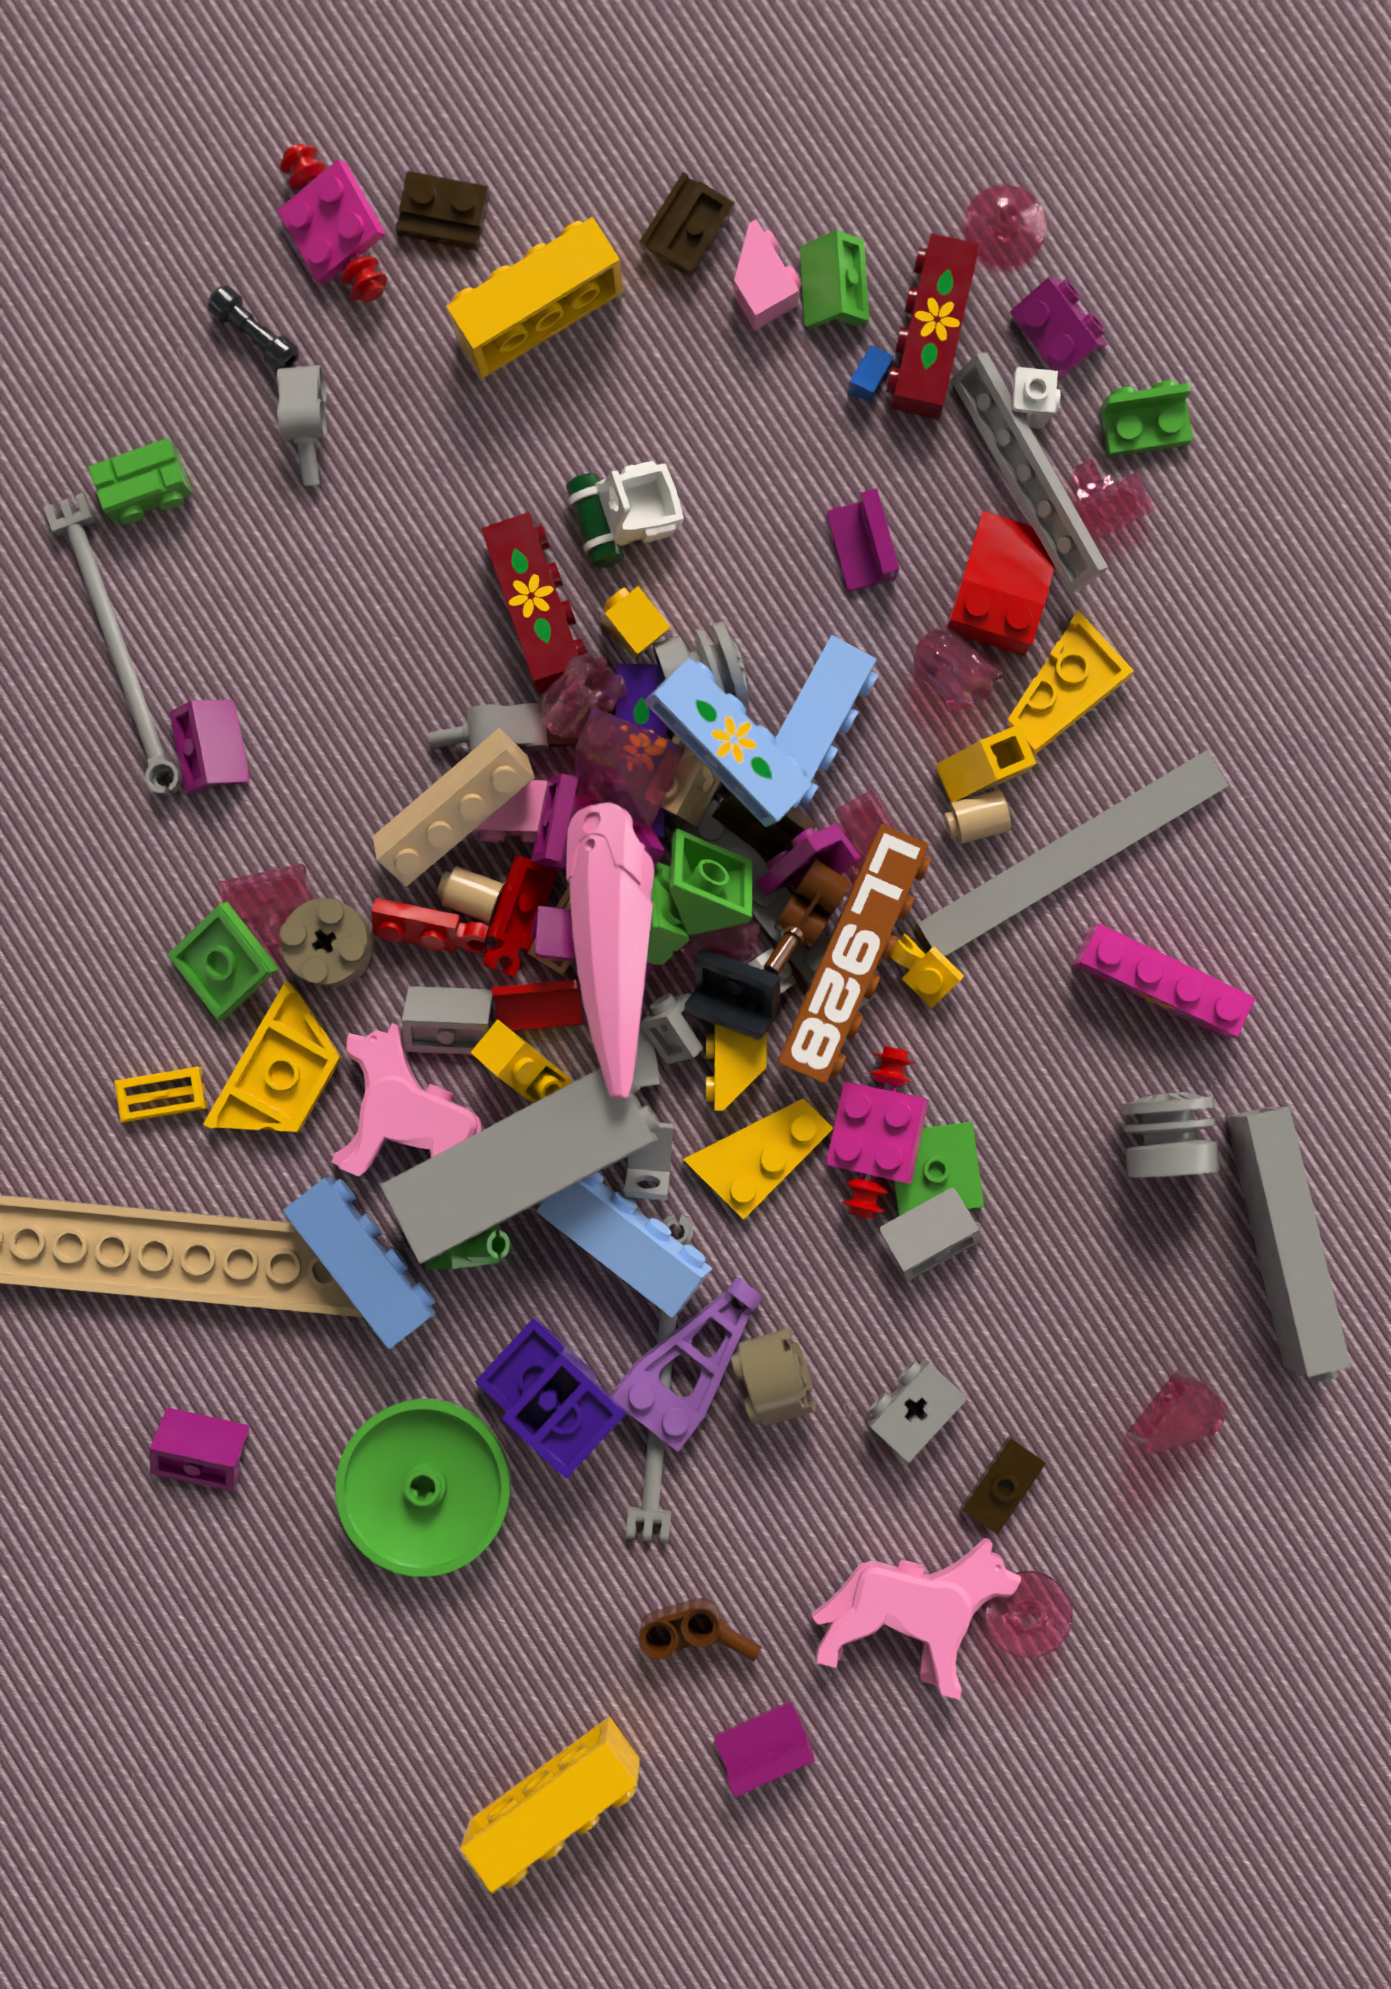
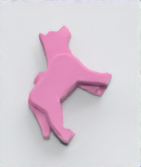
M392 1023L388 1033L374 1030L365 1037L349 1033L346 1052L348 1057L359 1063L364 1073L365 1094L361 1103L358 1132L346 1147L334 1154L331 1163L340 1166L339 1168L360 1177L371 1167L387 1140L429 1149L432 1158L482 1131L481 1119L475 1112L450 1101L453 1093L433 1084H429L427 1091L421 1088L407 1061L401 1026Z
M983 1538L957 1562L929 1575L924 1574V1566L906 1560H900L898 1567L878 1561L862 1563L826 1603L812 1612V1617L817 1624L828 1623L825 1636L817 1649L816 1663L836 1668L838 1660L841 1661L843 1645L867 1637L878 1631L885 1624L905 1635L923 1641L919 1666L921 1681L937 1686L940 1694L943 1696L960 1699L962 1689L956 1675L955 1662L957 1650L968 1630L970 1620L984 1602L994 1597H1010L1013 1595L1020 1584L1021 1576L1006 1570L1002 1557L991 1552L993 1543L987 1538Z

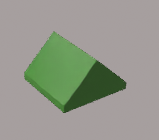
M676 828L672 837L670 892L688 935L749 922L752 918V860Z

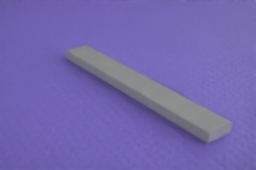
M1206 750L917 923L916 926L930 949L934 946L944 956H947L1229 785Z

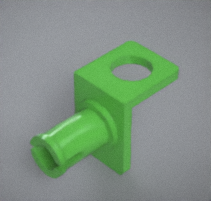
M497 1225L443 1253L440 1259L436 1257L425 1262V1266L427 1269H458L497 1264L500 1262V1258L508 1254L510 1240L506 1233L498 1231Z

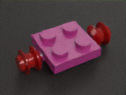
M296 144L288 148L283 154L279 168L284 174H292L288 181L289 187L292 190L301 191L277 211L314 279L318 283L326 284L344 270L341 275V281L344 284L354 285L350 291L352 300H362L364 303L376 300L384 293V286L387 284L388 278L383 273H375L379 266L377 258L361 257V255L386 236V233L349 166L341 160L335 161L328 168L322 162H314L318 155V151L314 146Z
M884 1046L882 1054L873 1053L880 1060L879 1069L870 1071L869 1074L876 1082L884 1084H879L878 1088L843 1082L826 1165L860 1172L859 1177L864 1178V1180L855 1178L846 1182V1185L853 1190L852 1198L842 1201V1204L850 1206L848 1212L850 1215L874 1219L875 1211L884 1213V1210L877 1205L878 1196L888 1194V1191L881 1183L873 1182L878 1177L912 1183L929 1099L896 1092L897 1088L893 1087H903L912 1081L904 1075L905 1067L915 1064V1061L907 1059L909 1051Z

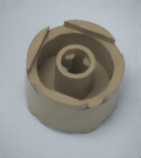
M315 899L302 904L291 913L280 931L282 954L289 968L300 978L320 986L341 987L356 981L366 972L372 958L375 939L372 935L370 924L358 911L335 899ZM325 935L333 938L336 937V940L331 943L334 949L331 952L320 948L324 944L323 937Z
M791 1327L740 1342L739 1351H737V1354L732 1355V1364L736 1377L739 1381L745 1379L750 1397L745 1398V1406L752 1423L761 1421L763 1426L767 1427L816 1412V1401L807 1402L805 1393L812 1390L813 1386L799 1342L790 1345L788 1340L794 1334Z

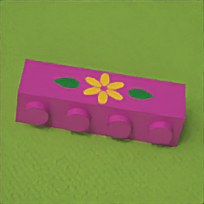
M1100 923L1089 928L1072 964L1075 968L1225 1039L1238 1037L1256 999L1237 988Z

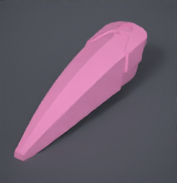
M612 803L591 805L579 810L571 819L567 831L566 880L570 885L574 947L587 1020L610 1098L619 1100L628 1098L633 1081L653 908L651 893L654 865L652 859L644 850V845L638 841L634 834L632 818L628 811Z

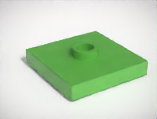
M228 902L219 904L167 954L168 958L218 1022L226 1019L279 970L278 966Z
M973 1122L923 1128L912 1183L893 1180L898 1217L950 1188H954L967 1209L984 1207Z

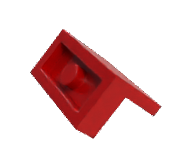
M578 980L491 987L492 996L495 998L496 1018L512 1031L583 1025L581 990Z

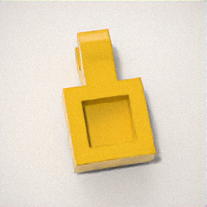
M905 933L896 941L890 957L896 963L909 969L901 979L931 1008L964 977L934 946L925 954Z

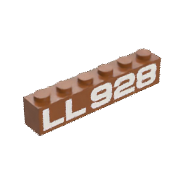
M884 824L877 828L778 1057L777 1064L823 1084L827 1083L829 1076L837 1079L846 1059V1055L840 1053L846 1037L854 1039L863 1019V1015L857 1013L864 997L871 1000L879 983L880 976L874 974L880 958L888 960L896 943L897 936L891 934L897 918L903 921L906 919L914 901V897L908 895L914 879L922 881L930 864L931 857L925 855L929 846L928 843Z

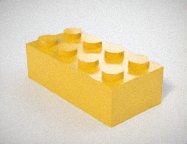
M591 217L583 223L581 221L571 223L561 232L560 237L547 245L545 243L535 245L527 251L524 259L511 267L508 265L499 267L490 274L488 281L475 289L466 288L458 292L446 308L455 336L481 378H485L622 294L620 259L595 219Z
M607 1717L470 1818L460 1850L491 1893L502 1885L506 1889L511 1888L527 1874L528 1870L526 1868L540 1858L542 1862L549 1860L561 1850L564 1845L562 1841L576 1831L578 1835L584 1834L599 1821L600 1817L598 1814L610 1805L618 1808L632 1798L636 1792L634 1788L638 1782L640 1758L611 1717Z

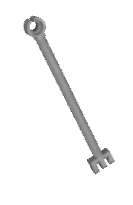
M83 492L75 495L80 509L76 513L69 498L60 501L64 517L59 518L53 504L45 506L44 511L50 528L56 536L68 533L148 758L149 767L145 773L147 786L159 795L169 796L168 793L170 791L176 793L182 785L181 771L177 766L169 762L164 754L87 539L84 526L95 523L96 520L89 500ZM166 773H171L173 776V781L169 788L161 786L160 783L161 777Z
M675 1214L667 1216L662 1223L668 1228L675 1224ZM681 1214L679 1224L684 1227L685 1234L682 1238L675 1240L684 1246L693 1237V1226L691 1221ZM661 1309L657 1345L676 1330L677 1315L672 1318ZM673 1360L666 1364L659 1373L661 1383L669 1389ZM650 1430L648 1434L642 1507L628 1508L626 1539L635 1538L637 1531L636 1522L644 1523V1541H651L653 1524H660V1542L668 1543L671 1511L659 1510L665 1442Z

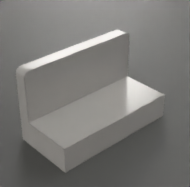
M409 987L402 1016L405 1052L473 1055L470 1052L490 1029V1015L493 1002L491 990Z
M954 1188L940 1193L880 1227V1232L907 1282L982 1241L978 1226Z

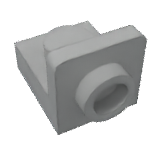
M671 993L661 996L650 1005L652 1012L639 1023L666 1064L692 1059L703 1049L692 1027L681 1015L684 1011V1004L690 997V993L674 997Z

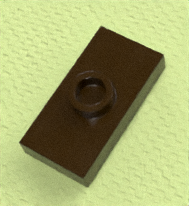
M1008 1436L960 1508L998 1535L1046 1465V1462Z

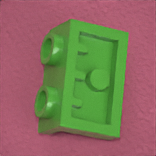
M1166 380L1152 385L1151 389L1135 391L1134 387H1122L1110 392V395L1105 398L1099 409L1107 458L1190 445L1193 441L1186 401L1191 393L1190 383L1177 385L1175 380Z

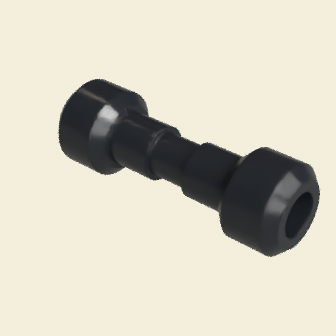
M221 286L211 294L208 299L207 308L212 316L220 323L230 322L240 332L248 335L252 339V343L264 352V362L275 372L281 368L293 367L299 357V348L287 336H276L266 326L260 325L254 319V315L243 307L242 296L230 286Z

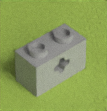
M926 1358L920 1364L916 1361L910 1363L897 1379L901 1383L890 1396L886 1392L883 1393L868 1410L872 1415L867 1420L869 1426L908 1463L967 1400V1397ZM922 1397L923 1399L919 1403L923 1409L919 1415L910 1412L905 1416L908 1412L905 1402L908 1399L917 1402Z

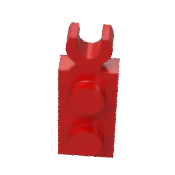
M515 855L487 936L495 938L497 941L495 946L486 952L483 966L496 969L499 959L504 957L505 964L502 973L513 977L516 975L520 966V959L517 953L519 948L528 951L531 949L534 939H531V923L538 906L546 907L558 873L557 870L532 863L528 858Z
M375 898L371 910L373 936L381 937L389 942L401 941L420 945L432 951L444 950L455 953L458 946L472 954L484 955L488 943V938H486L488 925L481 922L461 923L457 914Z

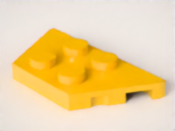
M284 982L203 1125L209 1128L301 1131L340 1063L342 1056L296 987L290 982Z

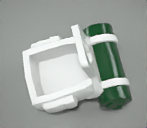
M653 461L630 465L622 469L621 475H619L617 470L612 471L607 479L602 481L599 480L597 474L587 473L575 476L565 484L569 495L568 502L570 508L573 509L583 539L584 551L589 556L592 568L607 569L618 564L624 557L622 546L632 541L642 540L644 543L672 536L684 520L678 494L666 464L656 465Z

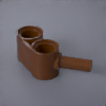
M816 859L797 888L796 893L798 894L796 896L793 895L774 925V928L781 932L782 938L765 963L764 970L779 975L796 947L804 946L810 950L829 921V915H833L853 882Z
M695 1598L648 1613L642 1620L639 1632L640 1648L645 1655L655 1660L665 1659L671 1656L674 1651L690 1646L706 1647L710 1644L714 1645L717 1641L754 1662L762 1648L759 1644L726 1627V1621L719 1617L716 1605L705 1598ZM698 1613L708 1615L712 1620V1625L704 1631L694 1630L688 1623L693 1615ZM654 1626H663L669 1630L671 1637L664 1643H655L649 1639L647 1632Z

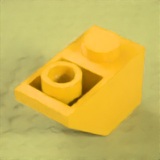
M639 586L630 593L625 587L606 601V606L603 608L605 613L601 621L602 626L634 658L665 635L671 628Z
M1018 724L978 741L935 765V768L950 803H953L1025 774L1037 763L1022 728Z
M499 1020L493 1024L470 1052L498 1078L533 1104L570 1085L573 1081Z
M715 1024V1034H706V1059H715L714 1076H706V1102H714V1111H723L767 1068V1031L761 1039L757 1040Z

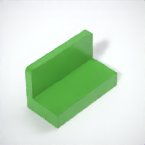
M834 230L803 244L800 247V264L805 326L815 328L834 319L854 326H860L869 322L864 240L845 232Z

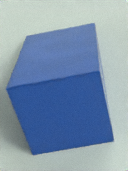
M870 345L849 382L848 393L871 403L894 356Z

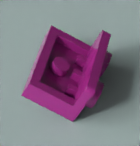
M1048 277L1009 312L1053 371H1058L1057 377L1064 378L1094 351H1101L1108 345L1102 337L1106 331L1095 315L1091 312L1087 315L1077 303L1081 296L1067 279L1061 282L1060 279Z
M837 823L816 833L813 828H809L791 841L794 848L790 852L787 850L783 851L766 864L769 871L757 883L766 896L790 884L797 890L816 859L842 875L859 861L860 856Z

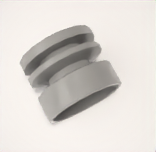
M722 621L711 626L715 643L713 645H709L702 628L695 630L697 650L692 652L688 651L679 635L653 643L656 662L661 665L666 679L690 657L695 663L701 662L710 669L715 676L714 683L725 694H732L744 705L745 709L749 708L747 695L748 678L737 644L728 634Z
M1189 1092L1144 1095V1097L1130 1103H1122V1114L1142 1113V1123L1123 1125V1132L1144 1134L1143 1144L1125 1149L1127 1177L1176 1176L1220 1171L1218 1142L1197 1139V1130L1216 1125V1118L1195 1119V1109L1214 1107V1096L1203 1097L1190 1094Z

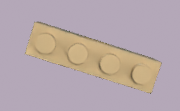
M498 728L373 836L377 861L407 887L535 778L528 756Z

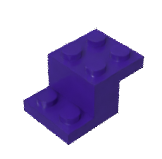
M535 1316L475 1381L506 1411L501 1419L565 1479L573 1473L627 1413L617 1401L595 1382L597 1374Z

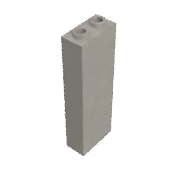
M600 1068L381 1184L380 1186L419 1263L430 1261L658 1141L654 1132L660 1129L658 1121L648 1105L643 1108L641 1107L634 1093L640 1089L634 1075L628 1098L614 1100L610 1098L602 1069Z
M1264 1107L1225 1116L1283 1367L1299 1373V1376L1311 1377L1313 1382L1335 1379L1338 1377L1337 1371L1351 1368L1290 1107Z

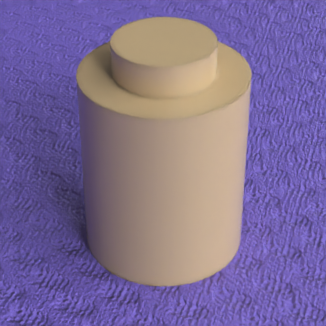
M1001 790L950 803V812L944 814L945 826L949 837H957L960 844L1011 830L1010 814Z
M456 866L452 873L445 871L438 886L437 895L443 897L442 906L491 924L505 884Z

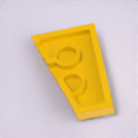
M1077 610L1060 641L1056 643L1050 652L1044 666L1038 675L1034 677L1009 716L1007 725L1011 728L1020 724L1032 753L1036 755L1131 678L1134 670L1081 612Z
M802 1098L683 1160L744 1220L827 1136L833 1127Z

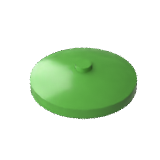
M432 1398L411 1399L393 1404L367 1420L347 1444L339 1462L335 1483V1496L339 1517L345 1531L355 1546L377 1565L394 1573L414 1577L446 1574L465 1566L478 1557L497 1535L507 1514L511 1495V1475L508 1460L501 1443L490 1427L466 1408L452 1402Z

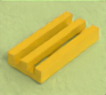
M202 1067L114 1081L120 1122L126 1123L208 1109L207 1100L204 1097V1092H206L205 1084L202 1083L201 1075H203ZM191 1077L192 1085L131 1096L126 1094V1088ZM190 1094L194 1095L195 1102L129 1113L128 1105Z

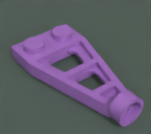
M736 1277L725 1292L637 1360L610 1396L631 1416L678 1452L704 1419L748 1318L763 1300V1297L743 1280ZM733 1298H736L743 1304L741 1309H736L732 1306L731 1300ZM716 1321L724 1327L726 1335L715 1355L705 1357L692 1346L691 1340L706 1323ZM679 1355L691 1356L700 1366V1377L693 1392L687 1397L676 1395L662 1384L659 1378L661 1369Z

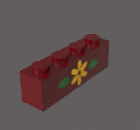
M931 233L927 248H918L913 273L921 274L918 288L910 287L904 313L912 314L909 329L900 327L895 353L903 355L900 368L891 367L886 393L894 394L890 409L939 420L947 394L980 244Z
M527 512L481 528L538 695L586 678L583 664L590 662L582 637L576 640L572 637L569 626L577 623L569 600L560 602L556 588L562 587L563 583L556 563L547 564L543 551L550 549L543 525L534 526L530 513Z

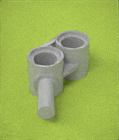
M321 365L278 369L279 402L277 404V417L281 438L283 441L297 443L303 485L320 484L314 442L318 441V438H326L327 436L326 415L323 405L326 404V385Z
M524 703L513 706L488 704L470 707L466 710L467 721L463 723V726L430 732L428 736L429 744L433 749L466 742L470 745L471 752L500 728L524 753L542 751L549 748V744H547L545 705L541 703Z

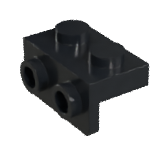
M703 948L695 958V990L685 1002L684 1011L759 1040L764 1036L779 1014L781 976Z

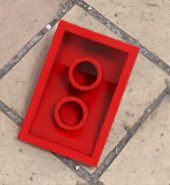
M982 511L946 624V632L1025 656L1033 644L1055 567L1033 526Z

